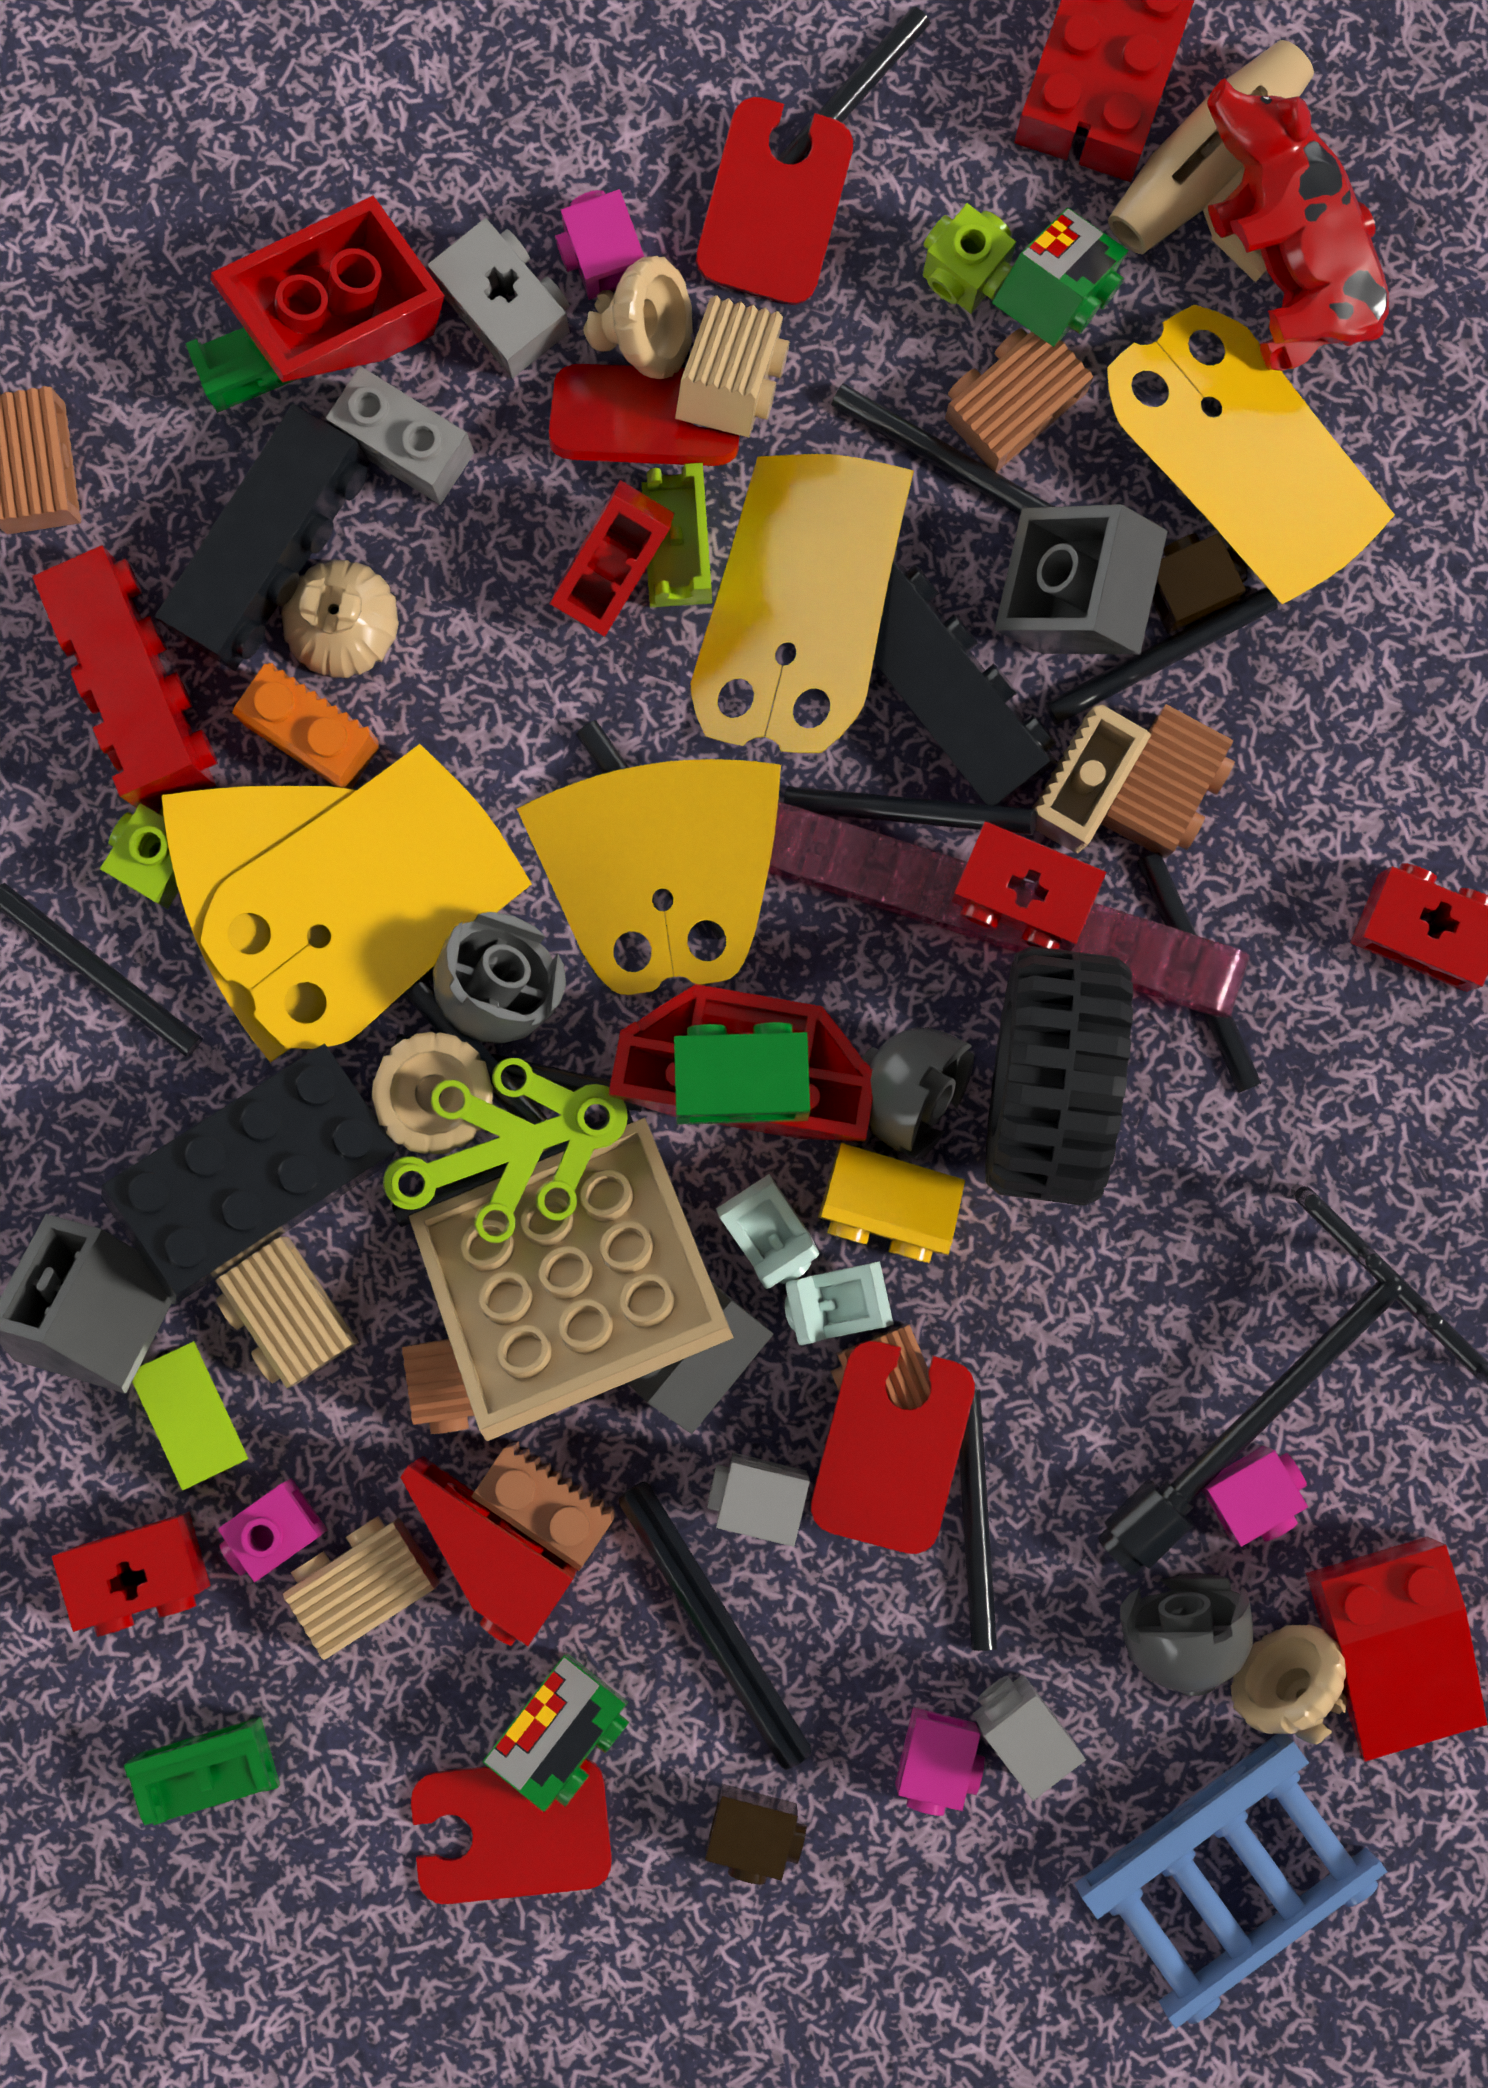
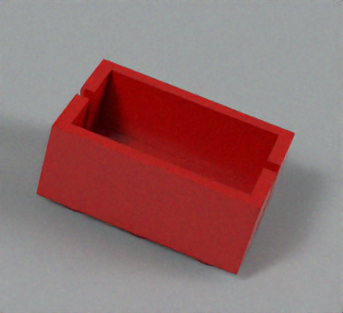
M1061 0L1021 113L1014 143L1067 161L1077 127L1079 126L1088 129L1089 133L1078 165L1131 182L1194 0Z

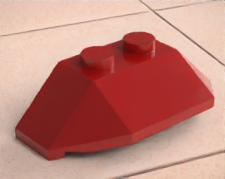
M695 984L662 1004L639 1021H635L620 1030L608 1094L611 1097L676 1117L674 1036H687V1028L694 1025H724L727 1027V1035L753 1034V1026L756 1024L789 1023L792 1024L793 1033L807 1032L810 1093L808 1121L717 1124L797 1139L866 1141L873 1101L871 1087L873 1070L863 1061L823 1006Z

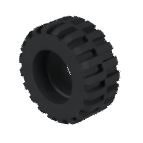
M1030 946L1015 954L1010 969V977L1007 982L1005 1002L1000 1021L986 1138L985 1181L999 1195L1085 1206L1100 1199L1104 1194V1187L1107 1186L1110 1177V1167L1114 1161L1117 1135L1120 1131L1123 1099L1127 1085L1128 1060L1130 1059L1131 1027L1133 1023L1132 972L1129 966L1118 957Z

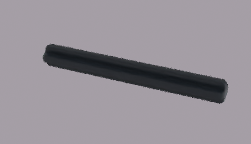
M644 1481L626 1490L619 1497V1505L777 1762L785 1770L799 1765L811 1755L810 1744L651 1486Z

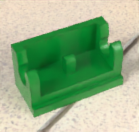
M244 327L204 344L198 342L197 338L185 343L204 392L217 413L298 380L282 382Z
M261 1716L137 1753L124 1764L137 1809L144 1825L152 1823L157 1825L169 1819L262 1791L273 1790L280 1786Z

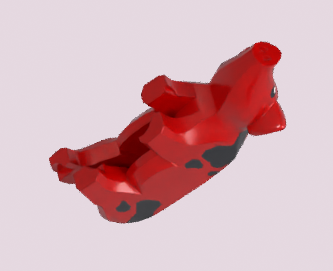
M1223 78L1212 90L1207 106L1226 149L1244 165L1245 170L1240 185L1224 201L1208 205V213L1214 230L1220 238L1236 234L1243 243L1246 253L1258 249L1261 250L1269 275L1284 292L1282 307L1268 311L1270 317L1268 327L1273 338L1259 344L1267 369L1275 371L1294 369L1306 363L1318 347L1325 344L1343 343L1345 346H1351L1357 342L1379 339L1383 335V324L1389 314V291L1371 240L1375 235V222L1369 209L1363 203L1357 201L1348 175L1338 157L1312 128L1310 110L1306 102L1300 96L1284 98L1273 95H1246L1235 90Z

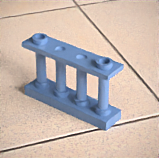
M1276 1734L1074 1883L1082 1899L1097 1920L1107 1912H1110L1112 1916L1118 1914L1121 1916L1173 1990L1160 1999L1159 2003L1175 2029L1186 2021L1189 2024H1195L1207 2018L1220 2005L1221 2000L1219 1997L1342 1905L1345 1904L1347 1907H1352L1366 1900L1377 1889L1378 1883L1376 1880L1388 1872L1380 1860L1366 1847L1352 1858L1297 1783L1300 1780L1298 1771L1308 1765L1309 1762L1294 1741L1286 1734ZM1264 1796H1267L1269 1799L1277 1798L1330 1872L1328 1876L1301 1896H1298L1245 1822L1248 1817L1245 1810ZM1213 1834L1217 1838L1225 1837L1278 1911V1913L1248 1935L1245 1934L1193 1861L1196 1855L1193 1849ZM1160 1873L1165 1877L1172 1875L1225 1949L1224 1953L1195 1974L1140 1899L1143 1895L1141 1887Z

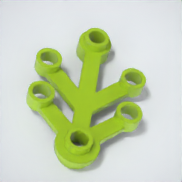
M504 1059L495 1066L492 1074L494 1087L499 1093L508 1097L525 1095L560 1114L537 1124H532L471 1095L467 1086L462 1082L444 1080L437 1084L431 1093L433 1110L443 1118H461L499 1137L428 1163L414 1156L398 1158L385 1171L383 1177L384 1191L390 1201L396 1206L408 1210L418 1209L431 1201L435 1195L436 1188L507 1163L489 1203L483 1205L477 1211L474 1219L475 1229L483 1239L492 1243H500L507 1240L514 1232L515 1217L513 1213L543 1149L568 1141L553 1180L544 1183L536 1194V1206L542 1215L552 1220H563L569 1217L576 1208L577 1196L575 1189L594 1149L612 1145L621 1137L626 1128L628 1119L626 1105L623 1100L609 1096V1087L590 1084L572 1092L533 1073L529 1064L522 1059ZM512 1064L519 1066L525 1075L524 1083L516 1090L505 1088L501 1082L502 1071L505 1067ZM447 1087H456L463 1095V1104L457 1111H444L439 1104V1095ZM594 1104L601 1105L607 1113V1120L599 1129L589 1128L584 1120L585 1111ZM408 1171H416L423 1178V1187L414 1196L402 1194L398 1186L400 1177ZM553 1188H562L567 1194V1205L559 1212H550L545 1206V1196ZM499 1210L506 1216V1227L499 1234H488L483 1228V1219L488 1212Z

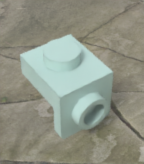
M770 1174L716 1208L719 1218L753 1265L758 1279L765 1289L771 1288L778 1282L785 1284L788 1281L799 1278L808 1270L811 1261L819 1256V1251L809 1231Z
M880 1261L816 1274L786 1283L785 1314L790 1327L796 1332L799 1345L893 1325Z

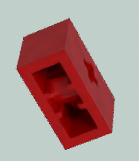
M620 480L559 582L550 605L605 637L669 532L675 513Z
M985 821L951 902L962 906L960 916L976 925L996 930L1000 922L1023 932L1020 941L1029 947L1034 946L1058 950L1062 948L1066 951H1072L1078 942L1107 872ZM1024 879L1031 880L1036 883L1034 894L1042 898L1043 902L1032 899L1027 908L1020 907L1015 903L1017 892L1007 886L1019 887Z
M1401 863L1399 869L1391 866L1379 873L1350 943L1466 992L1483 987L1488 975V895L1469 888H1460L1458 893L1435 884L1437 876L1434 873L1408 863ZM1434 911L1437 913L1435 923L1439 927L1444 928V931L1430 937L1427 935L1429 924L1421 920L1420 917Z
M190 1512L68 1548L52 1556L73 1632L93 1626L96 1637L135 1625L132 1614L156 1607L159 1618L197 1606L194 1595L201 1593L211 1586ZM130 1568L132 1571L144 1569L147 1581L139 1586H136V1584L123 1585L121 1574Z

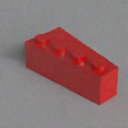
M101 545L33 575L32 578L60 647L67 657L75 655L78 665L71 667V676L77 691L91 713L97 714L100 712L104 721L92 728L104 754L107 753L116 770L121 772L112 776L119 796L135 808L141 803L157 812L163 806L162 795L206 790L215 786L216 784L209 768L218 764L216 755L204 731L200 729L193 733L183 711L193 707L191 699L177 672L168 676L158 656V654L167 650L166 643L153 617L149 615L143 619L141 618L133 597L142 594V590L128 561L122 559L117 562Z

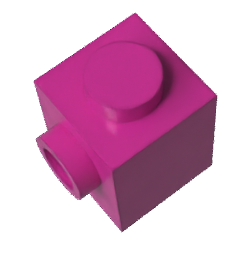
M618 189L607 194L602 190L590 191L576 197L569 207L561 209L564 232L555 235V240L566 271L570 272L578 269L589 300L596 298L597 294L603 290L616 291L617 285L626 269L634 264V262L645 257L621 190Z
M1266 1446L1258 1448L1224 1468L1202 1490L1229 1539L1241 1547L1259 1536L1265 1542L1282 1536L1298 1524L1294 1515L1308 1508L1299 1492L1307 1486V1483L1294 1460L1287 1452L1278 1456L1275 1450Z
M290 1478L219 1527L218 1531L225 1540L219 1546L232 1569L240 1576L248 1573L255 1583L327 1532L328 1529L294 1480Z
M913 1707L895 1781L898 1796L908 1798L906 1806L922 1813L943 1816L946 1807L963 1811L967 1793L977 1795L983 1776L985 1757L976 1754L981 1733L975 1722Z

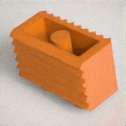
M273 663L264 664L232 712L245 727L335 787L352 789L379 750L378 739L368 726L363 727L358 719L352 720L347 712L342 713L337 705L331 706L326 698L321 699L315 691L310 692L305 684L300 685L294 677L289 678L284 670H278Z

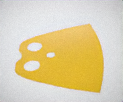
M700 759L640 765L608 772L573 783L517 808L583 955L598 977L612 991L621 995L653 992L660 986L662 981L671 977H685L692 983L701 985L722 982L731 979L738 973L749 953L755 935L767 881L776 827L781 773L780 764L744 760ZM659 889H667L673 896V905L665 913L664 911L657 910L652 903L653 894ZM703 920L719 924L726 936V947L723 953L712 961H702L696 958L690 952L688 946V934L691 928ZM627 932H638L644 935L651 946V959L648 965L637 972H628L622 969L616 963L614 957V945L617 939Z
M242 786L162 795L164 824L172 867L181 901L196 942L207 967L230 1008L253 1042L271 1063L290 1048H285L254 1016L256 1010L255 1002L250 990L236 981H225L200 943L205 916L214 894L226 879L320 817L356 790L330 786ZM253 913L242 914L236 917L229 928L231 944L235 949L244 954H256L264 950L271 938L270 927L267 921ZM317 924L308 930L307 940L314 948H323L331 941V933L324 925ZM309 982L293 986L287 992L285 998V1009L289 1016L303 1024L313 1023L320 1019L327 1006L326 996L322 989Z

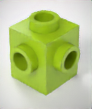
M966 203L954 219L944 215L926 237L923 246L928 251L923 277L927 279L929 286L938 296L951 304H959L972 314L985 296L994 300L1013 267L1010 263L1017 241L1011 238L1012 234L1009 227L998 216L989 211H982L980 213ZM964 246L967 250H969V251H970L971 253H973V254H969V253L965 252V251L962 249V247Z
M140 803L134 814L130 812L125 813L115 825L109 838V845L113 848L100 867V870L169 909L179 891L168 848L163 806L156 813ZM161 846L158 854L154 856L155 850Z

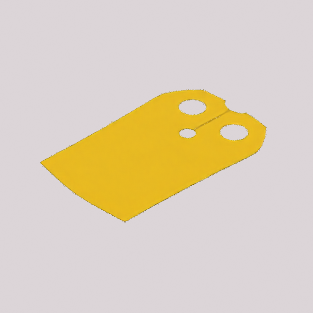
M1193 305L1162 322L1164 329L1156 342L1149 345H1139L1134 342L1107 367L1108 390L1113 410L1125 432L1206 517L1283 605L1344 568L1363 551L1395 514L1323 426L1284 373L1267 369L1260 352V343L1251 331L1240 322L1224 314ZM1207 330L1220 338L1224 345L1225 355L1219 364L1205 365L1193 357L1188 345L1189 338L1193 332ZM1151 371L1164 379L1168 386L1169 394L1167 401L1163 405L1149 407L1142 404L1135 397L1131 384L1133 377L1137 373ZM1213 397L1218 400L1222 406L1220 416L1215 418L1207 416L1201 408L1202 399Z
M833 454L757 457L728 562L690 683L696 717L706 737L744 746L747 741L766 737L777 743L781 752L822 753L838 740L858 717L864 707L868 693L891 568L914 470L857 457ZM783 643H791L796 648V657L789 665H783L782 668V665L778 664L775 659L776 651ZM734 679L748 681L754 692L751 707L745 714L739 717L730 718L725 716L718 706V696L721 689L726 683ZM809 689L824 691L830 701V711L827 718L814 728L800 726L795 721L793 715V707L797 698Z
M419 744L336 806L226 879L219 886L209 906L204 920L200 943L225 981H236L250 990L256 1007L254 1016L285 1048L315 1049L324 1043L327 1047L348 1042L357 1036L407 989L435 966L444 942L457 925L462 921V925L474 921L477 915L481 913H497L531 886L532 883L504 837L481 805L440 762ZM253 913L259 915L267 921L270 927L271 938L269 944L264 950L256 954L239 952L229 940L230 925L236 917L242 914ZM317 924L324 925L331 933V941L323 948H314L307 940L308 930ZM309 982L322 989L326 996L327 1006L320 1019L313 1023L303 1024L289 1016L285 1009V998L287 992L293 986Z

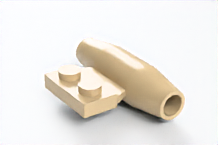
M1280 40L1226 80L1235 90L1246 95H1273L1290 98L1302 94L1313 78L1314 70L1310 60L1300 48L1289 41ZM1208 96L1149 157L1109 216L1108 223L1114 235L1124 246L1135 253L1144 254L1203 210L1212 234L1211 239L1256 282L1267 271L1261 250L1258 249L1246 253L1243 243L1236 234L1220 238L1214 230L1208 213V205L1224 201L1240 185L1245 170L1244 165L1226 149L1207 106Z

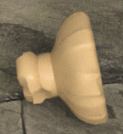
M642 257L626 269L617 285L615 293L611 290H603L597 294L598 298L595 302V307L598 313L588 312V319L583 331L593 349L601 352L610 351L619 344L625 359L640 373L649 378L664 379L672 377L674 373L679 372L688 355L692 343L691 334L693 333L692 305L686 283L678 269L665 257Z
M334 559L325 564L318 563L308 568L304 575L299 576L298 587L292 598L283 605L281 613L284 639L286 643H289L292 654L300 663L305 664L310 671L323 676L329 675L332 678H349L354 674L361 675L372 669L375 661L382 662L396 639L399 625L396 598L390 593V587L381 575L375 574L369 566L358 562L351 563L348 560ZM333 608H339V612L337 614H331V610Z
M433 1032L419 1033L410 1039H403L391 1048L390 1055L383 1056L376 1077L373 1080L372 1100L379 1125L385 1127L386 1134L397 1144H403L412 1152L446 1154L452 1152L457 1147L462 1148L474 1139L477 1132L482 1130V1128L461 1118H443L433 1110L431 1105V1093L434 1087L444 1080L460 1081L467 1086L471 1095L492 1104L493 1086L486 1062L481 1060L479 1052L469 1043L462 1042L455 1035L440 1032L437 1034ZM452 1086L442 1090V1095L439 1099L441 1108L447 1112L457 1111L463 1104L461 1091Z
M1310 1624L1286 1625L1280 1630L1263 1636L1262 1640L1253 1644L1247 1661L1240 1672L1233 1676L1234 1682L1231 1685L1232 1701L1234 1702L1233 1708L1245 1719L1247 1724L1263 1733H1295L1296 1737L1315 1745L1321 1743L1332 1733L1323 1724V1718L1330 1711L1337 1714L1345 1713L1347 1698L1342 1693L1346 1678L1345 1658L1341 1654L1339 1645L1324 1629Z

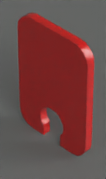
M751 97L745 99L736 107L731 119L696 252V264L700 274L714 284L782 304L797 305L810 298L818 284L853 152V138L845 124L836 119L814 113L808 133L811 141L808 157L794 165L784 164L774 157L769 147V136L780 123L784 104L762 97Z
M571 364L562 368L554 379L549 424V444L551 450L564 459L675 465L703 463V466H719L731 462L737 456L740 435L709 427H699L692 423L675 419L680 384L685 368H680L679 372L674 373L672 377L655 379L643 375L634 366Z
M866 1341L857 1345L847 1359L811 1498V1513L815 1523L822 1530L831 1534L907 1554H919L927 1551L935 1543L939 1535L974 1397L975 1382L972 1374L965 1366L955 1361L932 1355L928 1371L931 1383L930 1393L926 1401L918 1407L902 1409L889 1400L886 1392V1380L890 1372L897 1367L902 1347L880 1341Z
M586 1758L580 1768L589 1774V1777L566 1807L557 1800H554L545 1812L488 1766L437 1771L423 1776L412 1791L411 1809L413 1825L430 1824L439 1817L456 1815L468 1823L473 1835L470 1849L461 1857L450 1859L443 1858L438 1854L416 1857L418 1882L423 1894L427 1899L436 1904H456L588 1890L598 1887L607 1879L612 1863L605 1782L601 1769L595 1762Z

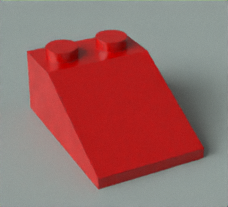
M374 195L211 272L210 277L216 289L282 382L380 362L433 336L445 296Z
M421 1456L406 1467L400 1478L472 1609L484 1616L479 1623L480 1626L494 1638L509 1646H512L516 1639L529 1646L574 1579L578 1570L471 1497L475 1492L424 1456Z
M1427 1536L1305 1573L1322 1629L1337 1642L1341 1654L1345 1658L1346 1678L1342 1693L1347 1698L1346 1708L1364 1762L1488 1725L1466 1607L1446 1544Z

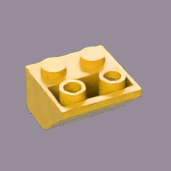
M840 1143L817 1218L830 1221L827 1234L866 1245L869 1235L874 1234L892 1240L888 1252L930 1264L933 1252L949 1255L965 1180Z

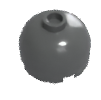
M486 912L478 914L474 921L464 923L463 925L462 921L452 930L444 942L433 969L435 998L444 1017L459 1032L480 1042L500 1044L526 1038L553 1014L561 1002L566 988L564 964L559 954L557 953L554 959H552L548 950L541 944L545 936L535 926L513 915Z
M925 1027L909 1028L889 1037L879 1050L874 1047L868 1049L862 1059L873 1070L871 1075L873 1101L868 1125L873 1135L893 1149L915 1160L926 1156L939 1142L945 1132L932 1128L933 1125L942 1118L950 1102L957 1109L965 1094L974 1064V1054L967 1051L972 1046L948 1033Z
M1189 1573L1160 1579L1161 1582L1173 1590L1170 1592L1141 1598L1140 1587L1131 1592L1120 1606L1124 1642L1130 1659L1150 1682L1172 1691L1181 1692L1184 1695L1200 1696L1210 1693L1240 1672L1253 1646V1623L1249 1594L1243 1587L1239 1594L1231 1590L1230 1580L1226 1577L1213 1574Z

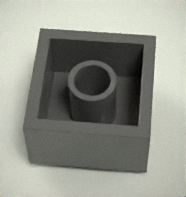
M1122 504L1022 508L995 631L1044 654L1140 655L1168 531Z

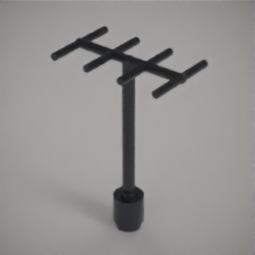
M1301 1184L1294 1185L1291 1189L1292 1197L1378 1282L1175 1481L1171 1483L1166 1479L1158 1486L1150 1479H1147L1104 1522L1107 1528L1097 1537L1099 1542L1132 1575H1135L1143 1566L1150 1569L1194 1526L1187 1516L1194 1508L1191 1501L1396 1300L1478 1380L1488 1385V1361L1309 1187Z

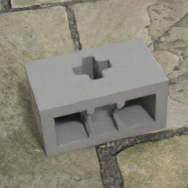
M484 218L427 264L431 277L445 295L446 301L513 379L570 333L565 312L570 305L559 287L548 276L539 281L526 266L530 257L516 236L508 229L499 234L488 219ZM500 287L506 294L514 292L515 298L508 303L502 296L494 298L493 292Z
M359 366L325 418L329 425L355 439L369 461L439 505L442 504L474 455L467 432L362 366Z
M732 1452L729 1467L716 1465L709 1493L707 1509L718 1511L716 1528L794 1547L810 1483L807 1470Z
M1024 1674L1014 1682H1012L1009 1676H1005L989 1686L978 1697L977 1700L982 1707L975 1711L973 1715L983 1736L1032 1801L1086 1761L1071 1736Z

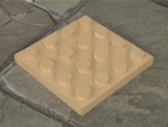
M645 1118L626 1125L621 1137L612 1145L594 1149L575 1189L577 1196L576 1208L569 1217L563 1220H552L542 1215L536 1206V1194L544 1183L553 1180L564 1151L537 1162L513 1213L515 1217L514 1232L503 1242L492 1243L486 1241L477 1233L474 1225L477 1211L483 1205L489 1203L500 1178L409 1216L479 1431L486 1441L734 1338ZM553 1188L545 1196V1206L550 1212H559L567 1205L568 1198L562 1188ZM499 1210L488 1212L483 1219L484 1230L492 1235L501 1233L507 1223L505 1214Z

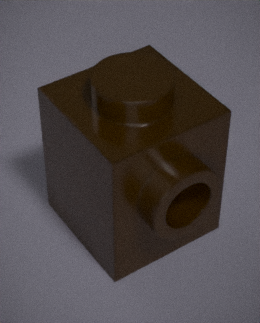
M1197 533L1182 537L1166 546L1163 550L1165 557L1161 559L1152 603L1167 634L1237 602L1246 591L1243 584L1247 580L1244 563L1231 546L1226 548L1219 533L1200 541Z
M722 1784L706 1845L705 1861L729 1867L728 1875L743 1882L763 1885L767 1877L782 1881L786 1862L794 1864L799 1862L807 1825L797 1823V1803Z

